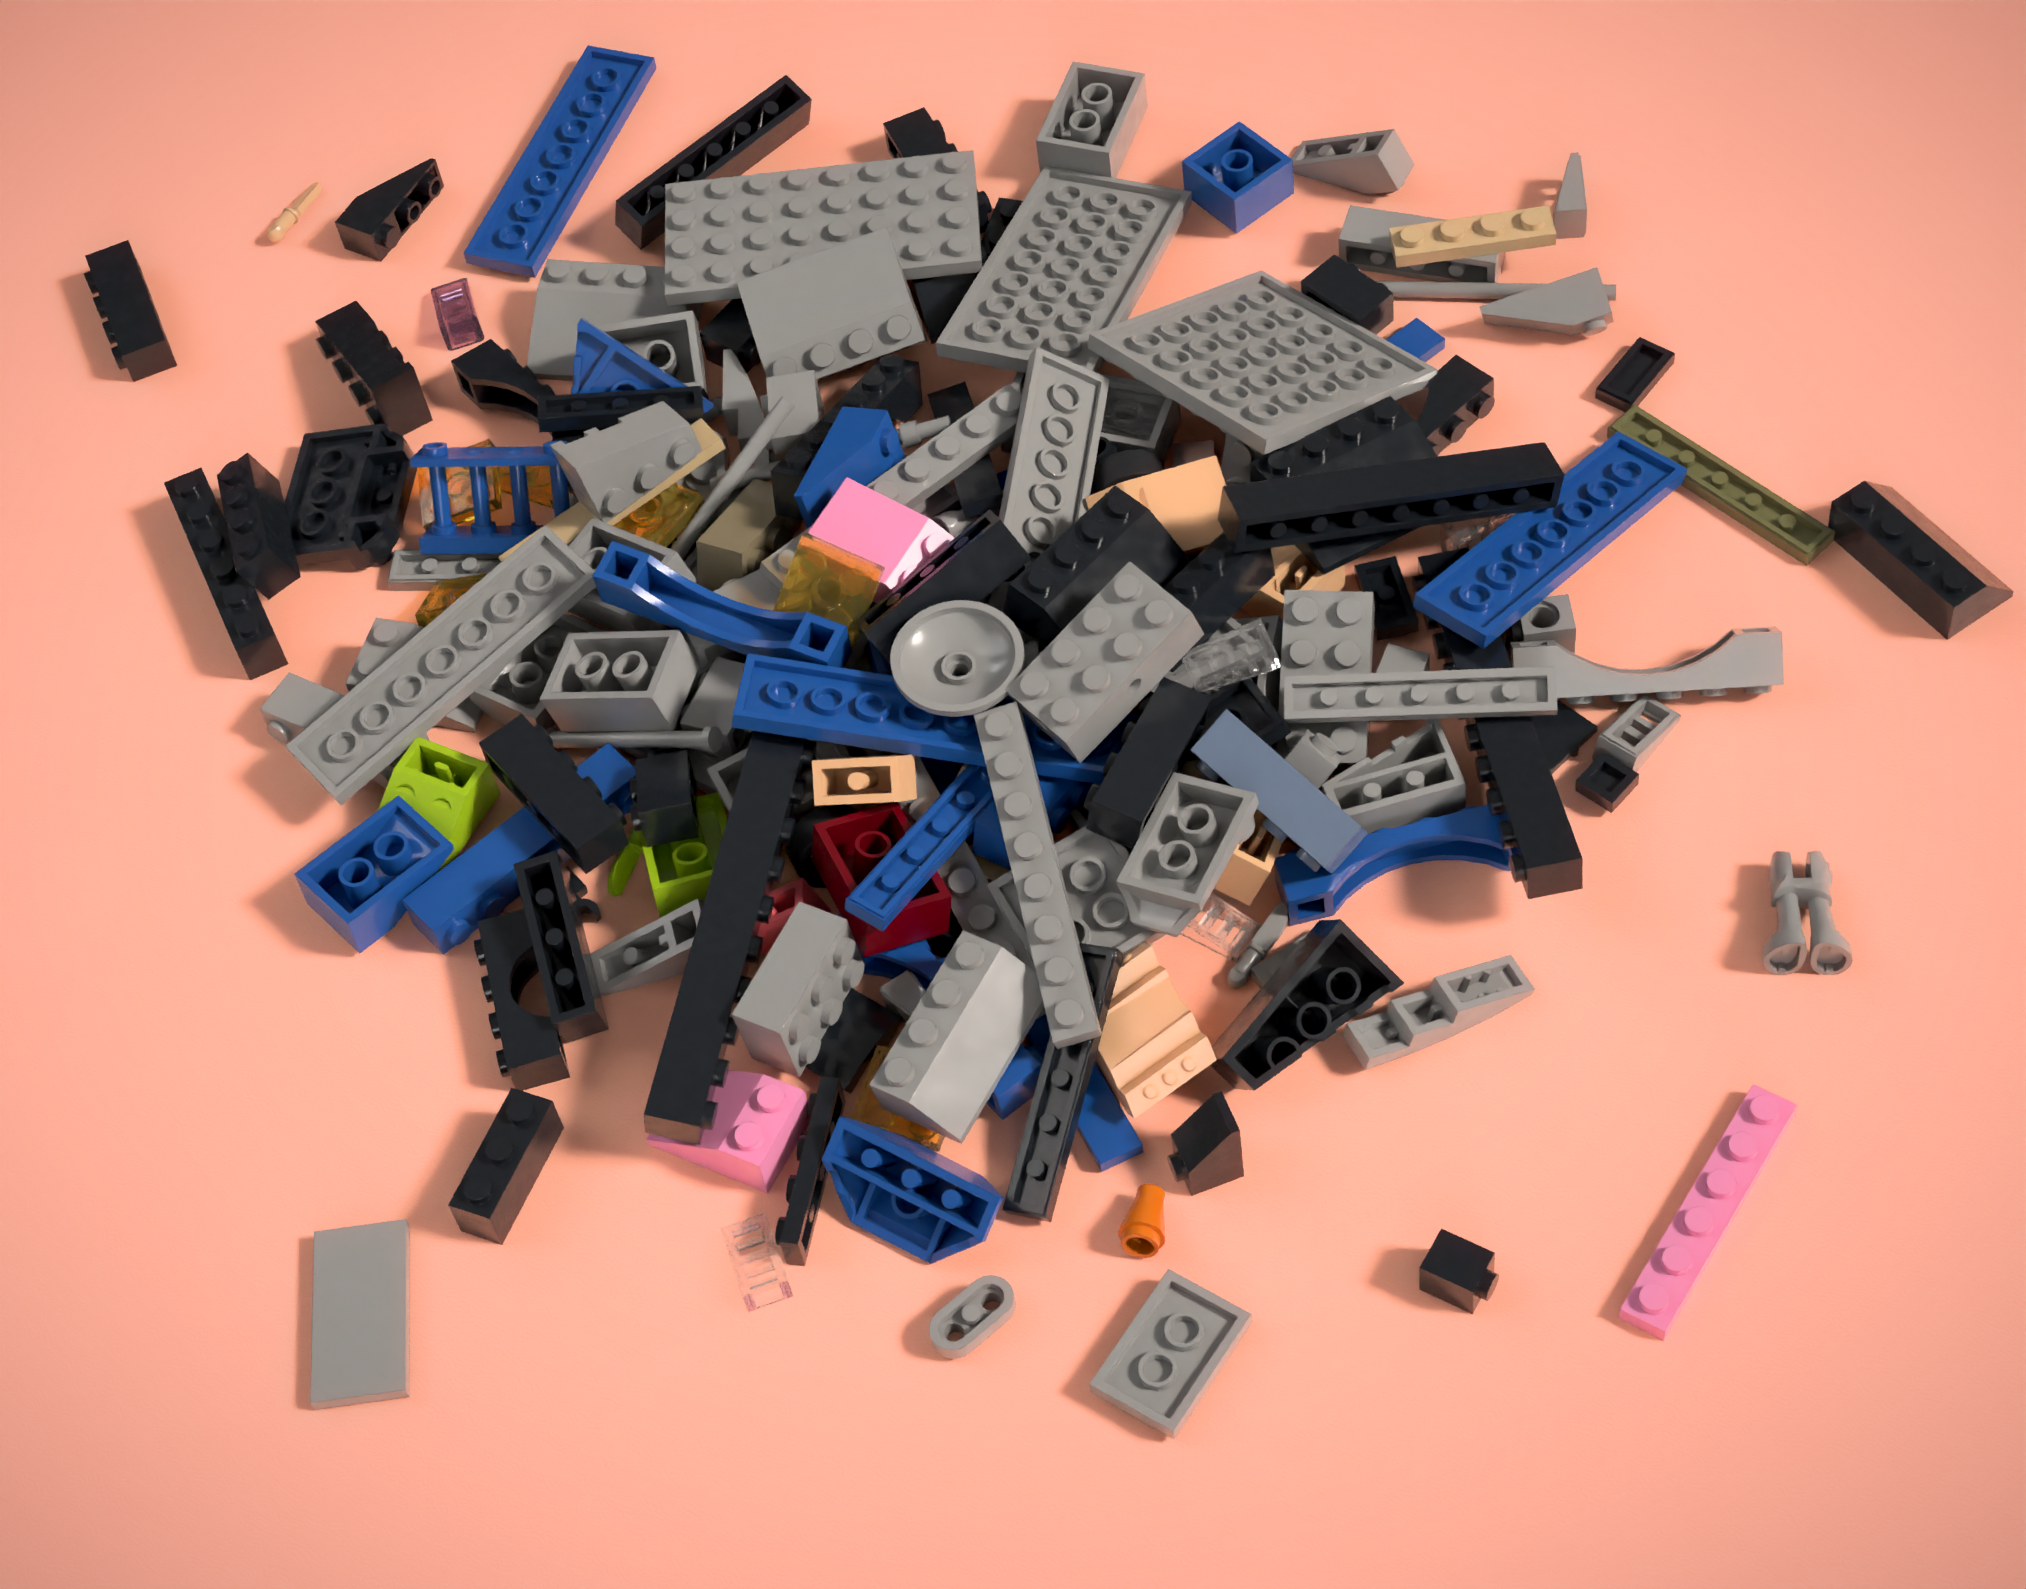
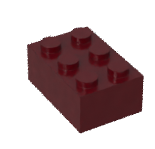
M891 802L813 825L812 862L841 916L847 919L853 937L864 957L949 931L952 896L938 871L884 931L844 910L845 899L912 827L898 802Z

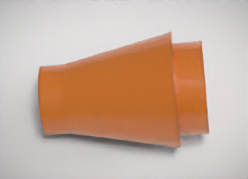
M1143 1184L1137 1188L1136 1196L1118 1230L1122 1249L1134 1257H1153L1165 1244V1192L1157 1185Z

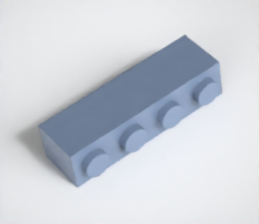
M1227 709L1191 749L1201 759L1195 766L1211 781L1217 783L1222 777L1232 787L1256 793L1259 801L1257 809L1267 817L1262 826L1281 842L1289 836L1301 847L1295 855L1315 872L1323 866L1328 872L1333 874L1368 834L1355 820Z

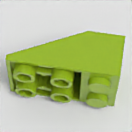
M418 737L412 742L394 767L378 810L399 795L453 844L454 850L436 872L438 873L456 859L501 792L489 763Z

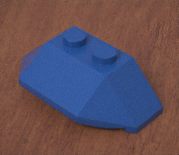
M839 1116L822 1157V1162L827 1172L831 1174L836 1192L851 1223L930 1264L985 1242L1004 1198L982 1175L903 1135L844 1116Z

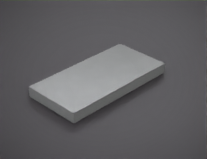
M407 1219L314 1231L310 1404L314 1410L410 1397V1225Z

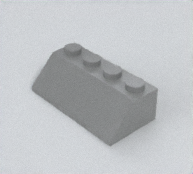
M963 930L869 1084L882 1108L962 1144L1044 1006L1036 972L1002 946Z

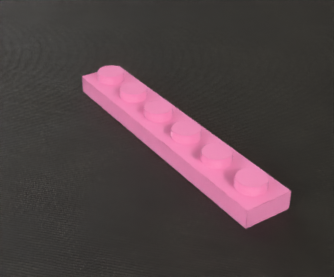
M1755 1084L1751 1086L1621 1306L1620 1319L1664 1341L1795 1116L1797 1104Z

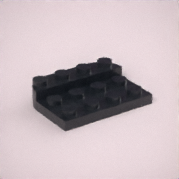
M374 424L304 434L284 502L298 566L349 560L357 570L370 565L382 566L391 560L393 556L392 549L401 534L418 467L410 466V459L415 453L403 436L393 432L389 425Z

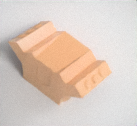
M1143 942L1122 958L1095 1058L1096 1065L1121 1108L1124 1107L1127 1114L1135 1119L1217 1060L1208 1037L1200 1032L1193 1012L1182 1001L1173 986L1167 969L1159 964L1152 945Z

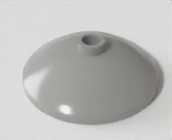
M969 600L942 602L914 615L898 632L890 654L893 679L901 694L919 709L935 715L949 717L976 714L1001 702L1009 695L1006 692V688L1023 672L1025 663L1023 640L1013 621L1003 612L990 605ZM959 673H966V675L964 676H955Z

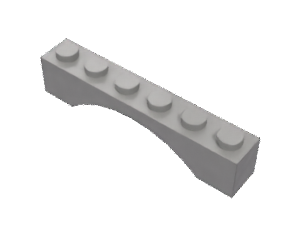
M1776 626L1730 629L1713 645L1690 658L1670 665L1647 669L1616 668L1594 663L1570 652L1555 640L1509 642L1512 668L1556 666L1557 698H1567L1568 704H1588L1594 702L1593 696L1611 695V700L1616 702L1638 700V693L1656 692V698L1675 699L1683 697L1682 691L1700 690L1701 696H1723L1727 694V688L1745 687V693L1762 694L1772 692L1773 685H1784L1782 631Z

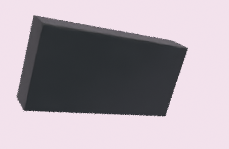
M1639 337L1598 385L1595 398L1623 412H1626L1634 404L1639 406L1674 364L1675 353Z

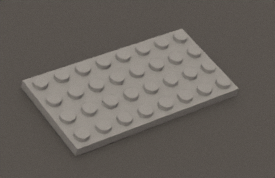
M974 150L665 184V299L667 306L741 298L737 281L887 227L906 280L980 272L982 269V252Z
M1044 166L936 342L937 356L951 358L960 362L966 361L992 366L996 369L1026 373L1029 355L1036 347H1039L1098 373L1105 360L1088 349L1089 334L1128 320L1192 205V191Z

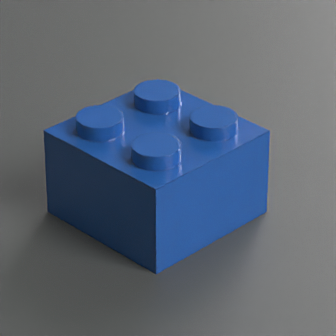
M1240 121L1182 160L1184 190L1192 191V201L1236 234L1294 194L1293 160Z

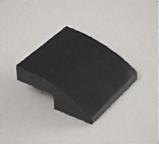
M851 988L843 1001V1008L838 1021L833 1026L829 1025L821 1039V1046L816 1059L811 1064H807L806 1068L819 1076L839 1078L842 1089L852 1094L874 1054L882 1057L904 1018Z

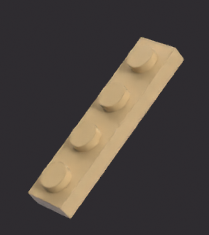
M1549 205L1389 228V239L1396 268L1556 245L1557 235Z

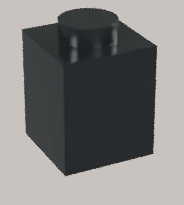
M1441 1228L1419 1267V1290L1473 1314L1480 1300L1488 1301L1497 1286L1499 1274L1494 1272L1495 1252Z

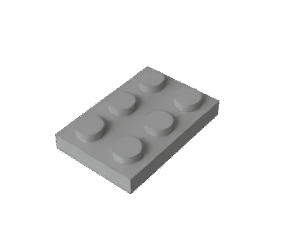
M1168 1269L1090 1382V1391L1175 1440L1251 1326L1252 1314Z

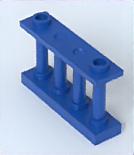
M562 440L549 441L544 443L543 446L447 448V443L444 442L424 444L410 459L411 467H429L435 523L419 538L421 554H503L544 525H536V522L531 520L526 466H549L554 518L569 509L567 477L550 447L551 444ZM509 466L515 522L511 525L496 526V522L491 521L486 467ZM446 467H469L475 519L471 526H456V522L451 521Z

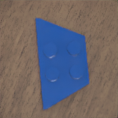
M581 318L578 322L571 394L688 387L584 318ZM702 396L703 412L705 414L712 409L714 403Z

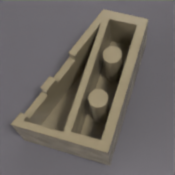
M754 478L696 541L698 585L714 591L721 588L724 583L731 579L742 578L759 570L760 563L791 541L795 532L799 530L802 520L775 514L772 483Z

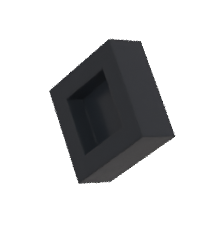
M1602 752L1577 778L1575 791L1612 813L1639 784V773Z

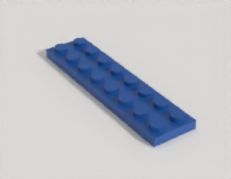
M587 45L463 254L467 264L536 278L656 71L657 67L654 57Z
M1618 431L1565 473L1557 507L1514 514L1418 591L1414 597L1413 608L1484 649L1683 484L1688 469Z

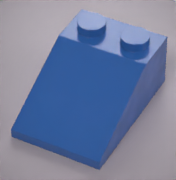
M842 407L794 494L795 501L807 528L814 524L845 478L848 477L867 486L905 458L899 442L898 432L893 426L888 410Z
M398 795L297 871L295 877L307 904L360 954L397 925L407 911L402 899L434 876L452 853L454 847L448 839Z

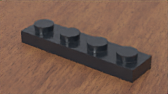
M701 386L538 396L539 433L553 432L561 434L572 430H588L594 427L601 431L619 424L618 418L664 401L691 424L700 418L704 420Z
M821 1076L817 1093H811L808 1100L807 1119L810 1123L807 1134L801 1133L798 1139L796 1155L799 1166L797 1174L790 1175L788 1179L786 1201L789 1203L786 1217H779L775 1232L776 1245L781 1246L785 1261L790 1265H806L828 1172L822 1162V1157L839 1116L843 1115L846 1103L839 1078Z

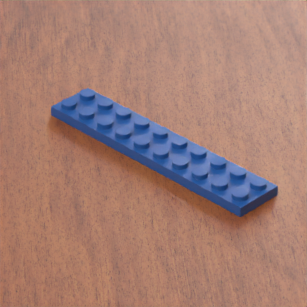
M747 653L733 711V728L986 767L974 714L949 717L935 715L919 709L901 694L892 675ZM1008 695L1001 702L987 710L1012 703L1013 700ZM1129 712L1102 742L1079 763L1022 713L1037 775L1101 784L1104 780L1102 772L1111 752L1119 754L1122 749L1120 741L1129 721L1137 723L1140 718L1137 713Z

